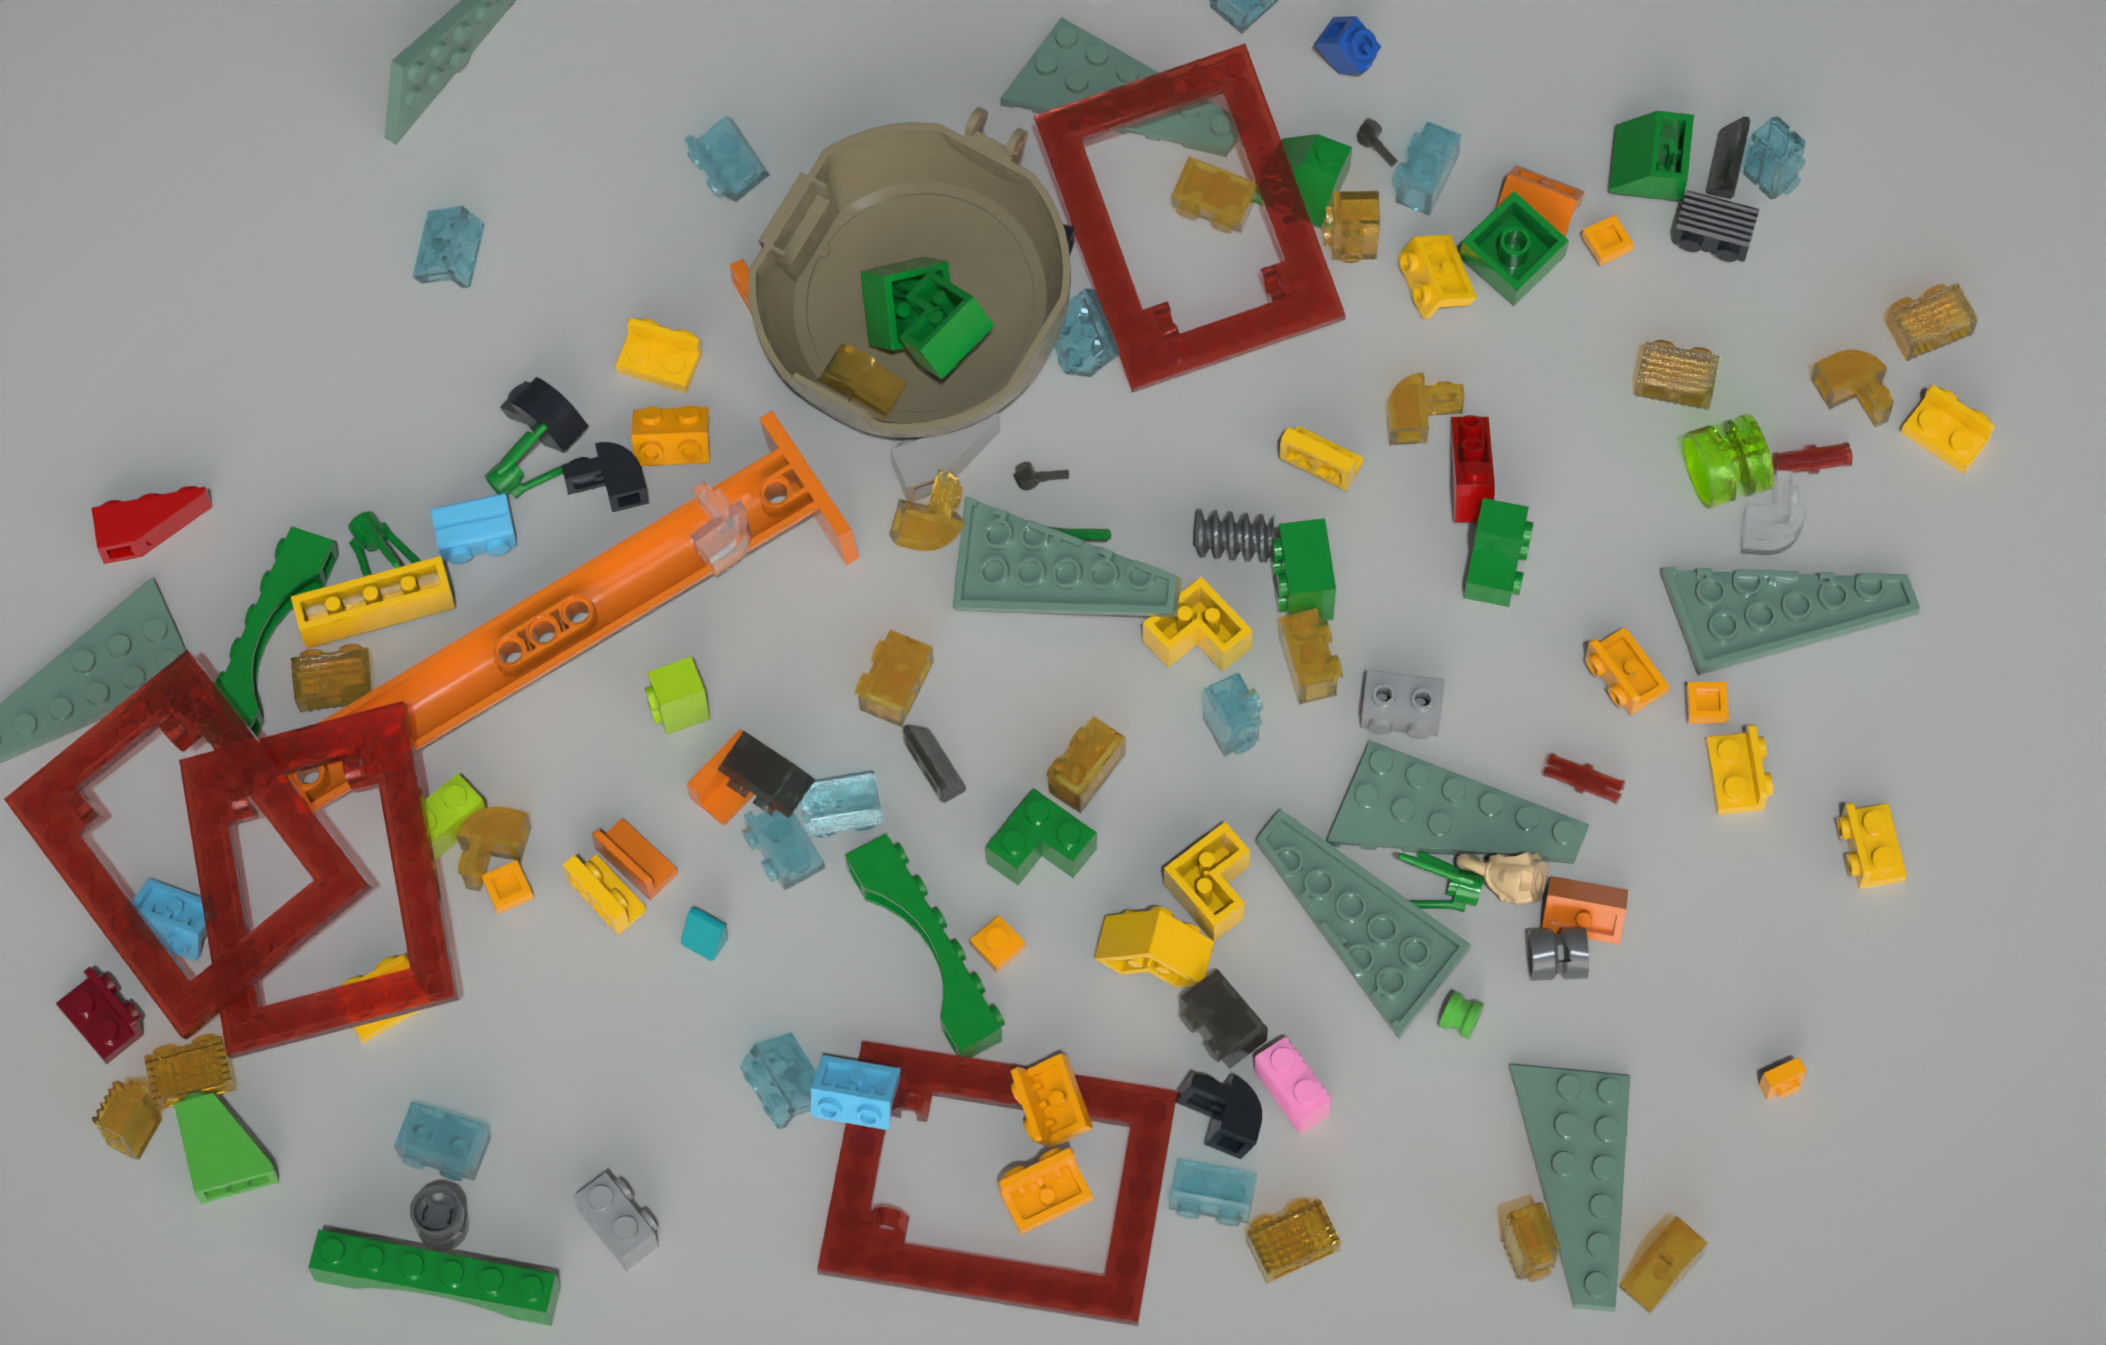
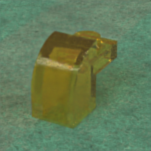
M846 344L838 346L817 380L850 399L854 396L884 416L887 415L906 384L905 380L877 364L874 357Z
M1843 350L1815 362L1810 380L1829 410L1856 397L1874 427L1888 422L1894 401L1890 390L1884 384L1882 385L1887 367L1881 360L1865 351Z
M1424 372L1412 374L1401 380L1392 391L1389 400L1387 418L1389 445L1427 443L1429 431L1428 416L1462 414L1465 398L1463 384L1441 381L1425 386Z
M938 469L928 505L899 499L889 536L896 545L916 550L931 551L948 545L958 536L964 521L957 512L952 511L953 508H958L962 498V486H960V481L952 472Z
M488 807L473 813L462 823L456 836L461 850L466 851L461 853L458 863V874H461L466 889L481 892L483 887L481 875L487 873L491 856L522 862L532 827L528 812L504 807Z

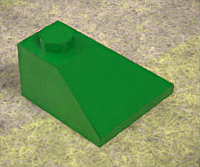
M1319 134L1283 138L1253 197V202L1321 229L1350 170L1352 147Z

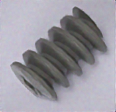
M1198 509L1195 546L1198 547L1200 557H1206L1210 547H1213L1215 557L1221 559L1227 548L1231 560H1236L1240 551L1243 550L1246 561H1252L1256 551H1259L1261 562L1267 563L1272 551L1274 516L1270 524L1266 525L1263 514H1258L1254 524H1251L1248 513H1243L1239 522L1235 523L1233 512L1228 511L1222 522L1219 519L1217 510H1212L1208 520H1205L1202 509Z

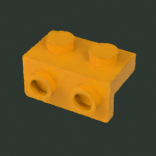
M686 405L681 408L659 409L657 407H646L633 410L632 449L640 466L709 463V407Z
M1623 627L1601 642L1596 638L1588 642L1585 658L1588 668L1593 675L1603 678L1609 686L1608 692L1613 702L1618 707L1624 706L1630 716L1669 692L1670 685L1626 627Z
M1060 1053L1027 1070L1021 1067H1015L1010 1070L1014 1081L1011 1084V1089L1014 1097L1024 1109L1027 1118L1024 1120V1126L1027 1134L1033 1141L1053 1148L1093 1129L1068 1055Z
M1071 1147L1063 1151L1060 1148L1052 1149L1040 1156L1038 1163L1027 1168L1023 1165L1014 1167L1002 1176L1003 1179L998 1182L999 1195L1020 1235L1093 1201V1194L1075 1162V1154Z

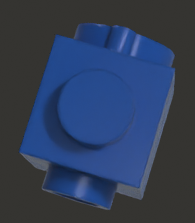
M1357 16L1333 17L1314 43L1338 74H1362L1371 67L1374 59H1376V54L1382 47L1377 42L1373 32L1367 29Z

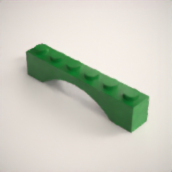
M292 526L286 538L282 537L279 540L275 550L276 561L271 571L267 570L262 577L260 583L261 594L257 603L251 604L247 610L244 632L241 638L237 637L231 646L230 663L226 671H221L216 679L214 687L216 694L211 705H206L201 712L199 726L206 742L250 756L265 723L259 706L257 685L259 667L266 645L279 624L294 609L291 596L326 586L339 557L334 540Z
M887 833L845 854L847 870L865 901L881 906L902 918L921 936L931 950L940 969L943 982V1004L940 1015L941 1031L959 1062L962 1063L1002 1042L1001 1027L1005 1025L1000 1011L995 1004L988 1006L982 994L986 991L981 979L975 971L970 974L963 964L966 956L961 945L956 939L950 941L943 929L947 927L946 921L938 907L935 906L931 909L924 898L928 895V892L918 874L911 876L906 864L909 863V859L899 842L893 844Z
M320 1229L317 1232L308 1266L315 1282L353 1289H391L427 1294L474 1305L512 1319L552 1326L561 1289L558 1278L554 1273Z

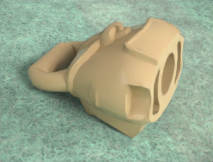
M1526 852L1517 856L1497 854L1490 856L1488 861L1479 858L1475 854H1461L1457 858L1459 868L1469 869L1482 875L1488 887L1499 895L1501 901L1506 903L1513 902L1520 906L1541 901V897L1545 892L1548 867L1540 853L1531 855L1530 852Z

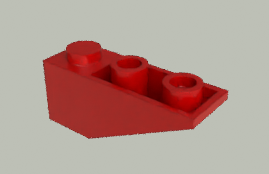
M1474 415L1451 417L1454 521L1478 522L1483 498L1494 500L1495 496L1489 417Z
M185 486L177 492L166 494L148 493L142 495L139 499L124 502L110 500L101 506L91 507L97 549L103 563L108 564L143 557L211 509L212 502L206 487Z

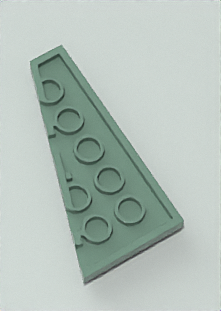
M461 0L392 60L385 139L395 145L398 144L456 72L465 66L470 55L516 0Z
M1062 17L1000 98L1001 106L1014 108V105L1033 109V113L1046 116L1047 113L1069 117L1071 122L1126 134L1127 131L1146 135V139L1159 142L1161 138L1182 143L1184 148L1224 157L1228 156L1247 130V122Z
M965 496L953 608L957 611L1177 617L1181 579L1177 575L1137 560H1131L1111 550L1094 546L1079 538L1034 521L1025 520L1005 510L980 503L978 500Z
M1662 567L1661 571L1698 675L1918 615L1920 611L1919 603L1907 574L1860 573L1859 576L1835 575L1834 572H1820L1819 575L1799 574V571L1738 569L1736 572H1712V568H1697V571L1676 570V567Z
M153 577L0 703V763L198 678Z
M1370 740L1326 842L1333 847L1352 845L1362 846L1361 849L1376 850V847L1401 849L1402 852L1418 853L1422 851L1427 854L1455 856L1464 853L1486 855L1485 858H1490V856L1497 854L1517 856L1530 852L1531 855L1540 853L1544 862L1574 864L1587 834L1589 824Z
M1280 809L1258 835L1256 844L1400 1039L1469 952L1471 944Z
M1510 1064V1075L1517 1092L1520 1112L1527 1129L1531 1153L1544 1201L1547 1203L1551 1218L1550 1223L1561 1255V1264L1573 1308L1614 1312L1617 1294L1630 1075Z

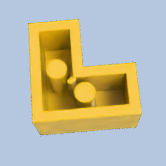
M1202 576L1180 593L1177 617L1151 616L1143 622V642L1167 668L1196 645L1202 649L1222 672L1252 649L1253 630Z
M1224 822L1164 867V886L1213 941H1216L1244 919L1245 902L1228 883L1249 868L1250 849L1232 828Z
M1152 907L1150 911L1137 912L1125 910L1123 914L1107 915L1105 917L1094 959L1120 975L1149 972L1175 988L1201 986L1205 981L1215 941L1201 934L1199 927L1183 923L1174 918V913L1168 909Z

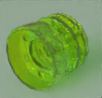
M1748 413L1736 417L1735 422L1731 419L1721 422L1720 434L1714 427L1709 425L1683 435L1682 446L1686 469L1697 497L1707 509L1734 501L1737 489L1744 497H1749L1755 494V491L1762 493L1773 488L1774 469L1771 454L1760 426L1754 417Z

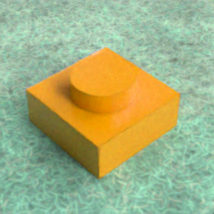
M1615 214L1582 231L1581 237L1600 266L1633 251L1634 243Z
M1688 682L1686 687L1688 724L1728 723L1727 682Z
M517 860L481 875L497 914L534 899Z
M1000 915L969 940L970 946L996 973L1026 948L1025 941Z
M1800 1057L1795 1058L1763 1073L1759 1087L1766 1099L1777 1094L1780 1098H1785L1801 1088L1800 1084L1803 1082L1807 1070Z

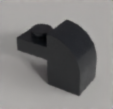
M535 377L531 382L524 381L512 389L508 399L500 406L508 418L527 424L533 432L541 424H546L547 430L539 437V440L544 446L564 452L589 426L574 406L558 390L538 377Z
M611 442L595 443L598 457H580L572 460L569 464L561 466L568 495L605 486L612 513L649 504L640 464L635 455L624 446Z
M1193 1073L1179 1088L1175 1103L1211 1117L1205 1145L1241 1160L1257 1144L1262 1124V1107L1257 1094L1246 1081L1233 1075L1222 1085L1210 1076Z

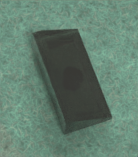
M1744 116L1723 127L1718 132L1705 190L1708 195L1727 199L1734 197L1751 122L1749 117Z
M905 725L902 730L903 743L940 802L944 804L965 792L966 785L931 730L922 726Z

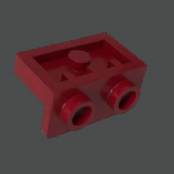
M88 967L83 971L87 979L56 1002V1005L107 1065L144 1035L138 1024L143 1018L129 1000L122 1004L114 994L118 991V988L105 972L98 976L91 967Z

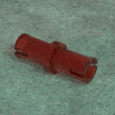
M1843 442L1842 444L1821 447L1809 444L1805 445L1804 449L1773 452L1772 468L1775 470L1774 474L1776 477L1806 471L1810 475L1818 474L1820 469L1851 466L1853 461L1852 450L1849 448L1850 444L1848 442Z
M1555 753L1550 755L1547 764L1552 766L1545 767L1544 777L1573 786L1577 793L1584 794L1586 791L1609 800L1614 804L1619 802L1622 795L1619 792L1624 790L1625 780H1619L1594 770V765L1585 763L1583 766L1557 756Z

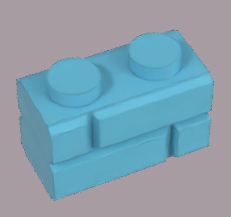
M506 493L430 509L437 546L443 562L449 561L452 564H462L471 560L474 555L487 553L490 556H499L507 553L511 547L517 546Z

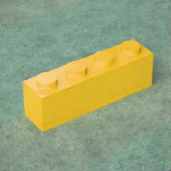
M441 556L291 596L299 631L306 649L456 608Z

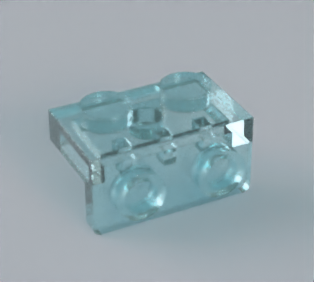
M728 116L722 118L699 139L690 134L684 139L690 148V151L687 153L689 158L700 170L704 169L709 177L706 180L708 187L719 198L725 196L738 202L770 175L734 120Z
M464 206L428 211L412 277L421 284L451 279L461 288H469L483 235L484 222Z
M1085 288L1069 301L1063 327L1054 345L1058 355V362L1066 374L1092 377L1120 354L1094 289Z
M873 770L799 782L797 785L806 837L814 835L818 838H825L836 834L837 831L848 829L866 831L874 828L875 825L884 824L875 772Z
M786 800L755 817L751 811L744 814L746 828L742 830V834L752 851L757 848L760 850L765 860L761 861V865L771 882L778 880L784 891L825 869L824 861Z
M792 1032L755 1044L741 1062L740 1068L745 1080L752 1086L763 1104L766 1114L772 1119L777 1129L785 1128L794 1116L811 1111V1087L816 1071Z
M1178 1159L1169 1198V1209L1175 1210L1177 1215L1189 1219H1198L1200 1215L1214 1217L1218 1223L1227 1226H1239L1240 1222L1249 1224L1258 1173Z

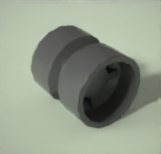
M1551 928L1529 929L1528 963L1531 981L1554 980L1557 974H1562L1565 980L1587 979L1589 974V949L1586 928H1562L1559 934H1555ZM1565 945L1566 962H1558V946Z
M430 1185L421 1189L414 1196L410 1205V1217L420 1240L428 1248L436 1251H448L457 1247L465 1239L469 1230V1220L458 1194L444 1185Z

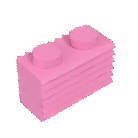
M1284 1037L1255 1057L1254 1071L1300 1134L1329 1116L1332 1095H1327V1089L1322 1088V1082H1317L1318 1076H1314L1313 1070L1308 1069L1309 1063H1303L1304 1057H1300L1299 1051L1294 1050L1295 1044H1290V1038Z

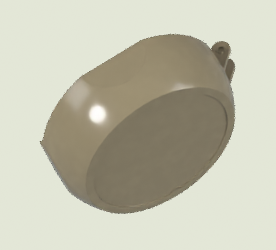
M977 107L971 114L966 124L964 136L942 124L908 122L870 128L830 145L821 152L808 175L802 172L799 174L758 240L762 249L749 268V303L758 338L768 358L783 379L802 397L832 417L864 432L898 438L930 437L954 432L991 416L1009 404L1031 383L1049 357L1063 327L1070 299L1071 265L1069 247L1062 220L1051 196L1040 180L1031 171L1018 165L1028 132L1017 128L1012 133L1006 146L982 134L988 117V111L981 107ZM919 257L948 261L951 283L974 296L995 326L957 363L953 370L943 379H940L920 366L907 347L892 351L868 345L860 271Z

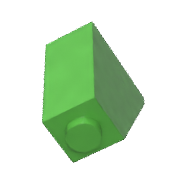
M195 1092L185 1096L183 1101L174 1103L194 1193L201 1204L279 1183L278 1175L272 1163L214 1093Z

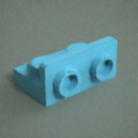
M148 878L127 907L126 934L140 942L148 943L172 952L175 955L197 961L201 956L202 939L220 915V904Z
M822 1055L811 1087V1116L888 1130L891 1124V1108L900 1082L901 1068Z

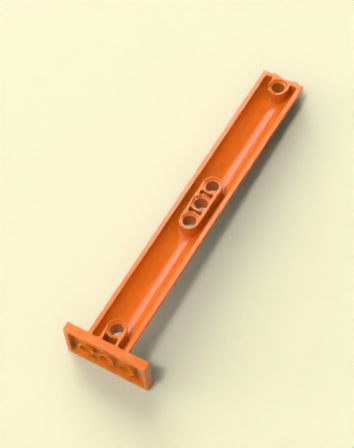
M771 411L759 418L768 449L771 453L272 750V753L279 762L272 768L284 787L291 783L297 794L291 797L302 817L308 814L312 815L811 514L846 566L857 560L859 555L850 526L774 412ZM776 494L786 495L782 502H769L770 498ZM585 612L588 614L581 622L571 621L572 617L577 613ZM546 632L555 633L550 641L538 642L542 634ZM510 653H521L520 657L514 662L504 661ZM313 772L319 773L318 778L310 784L303 783L308 774Z

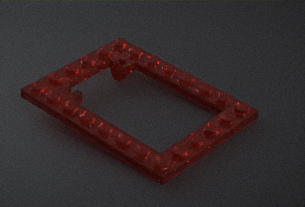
M1246 44L1033 116L1132 393L1346 319L1343 306ZM1223 94L1284 261L1260 269L1264 289L1270 303L1179 334L1177 325L1173 322L1168 301L1142 309L1083 141Z
M188 649L4 798L5 802L178 1034L185 1040L372 889V886L197 658ZM159 727L167 738L183 752L204 736L314 879L192 980L83 836L86 831L104 818L98 809L87 802L89 796L83 789Z
M403 701L179 760L225 1050L229 1058L234 1059L460 1000L408 707ZM342 761L343 771L352 791L358 793L379 787L410 969L262 1007L233 825L259 819L257 809L248 799L249 796L255 795L253 784Z
M865 1041L861 1042L858 1061L901 1068L900 1082L891 1108V1117L901 1118L903 1110L916 1113L917 1121L927 1122L932 1096L1024 1110L1013 1095L1011 1084L1014 1081L1010 1070L1015 1067L1027 1070L1029 1069L1028 1067ZM1075 1075L1091 1121L1130 1127L1105 1276L904 1244L909 1216L899 1210L886 1207H877L871 1211L887 1130L850 1123L845 1124L817 1267L818 1274L1138 1326L1176 1107L1177 1091ZM881 1225L890 1226L894 1230L882 1229L880 1227Z

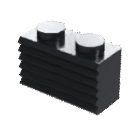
M1686 190L1674 232L1673 243L1679 244L1686 251L1699 252L1702 250L1716 254L1719 259L1727 262H1734L1737 259L1740 262H1744L1757 222L1759 209Z

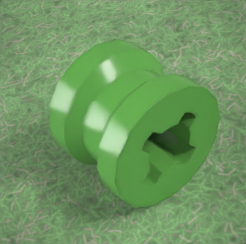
M1454 991L1442 1015L1439 1027L1446 1030L1453 1028L1459 1031L1461 1037L1470 1039L1485 1003L1478 1000L1470 1002L1464 999L1462 993Z

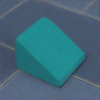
M691 907L681 936V944L709 961H713L728 940L725 923L696 907Z

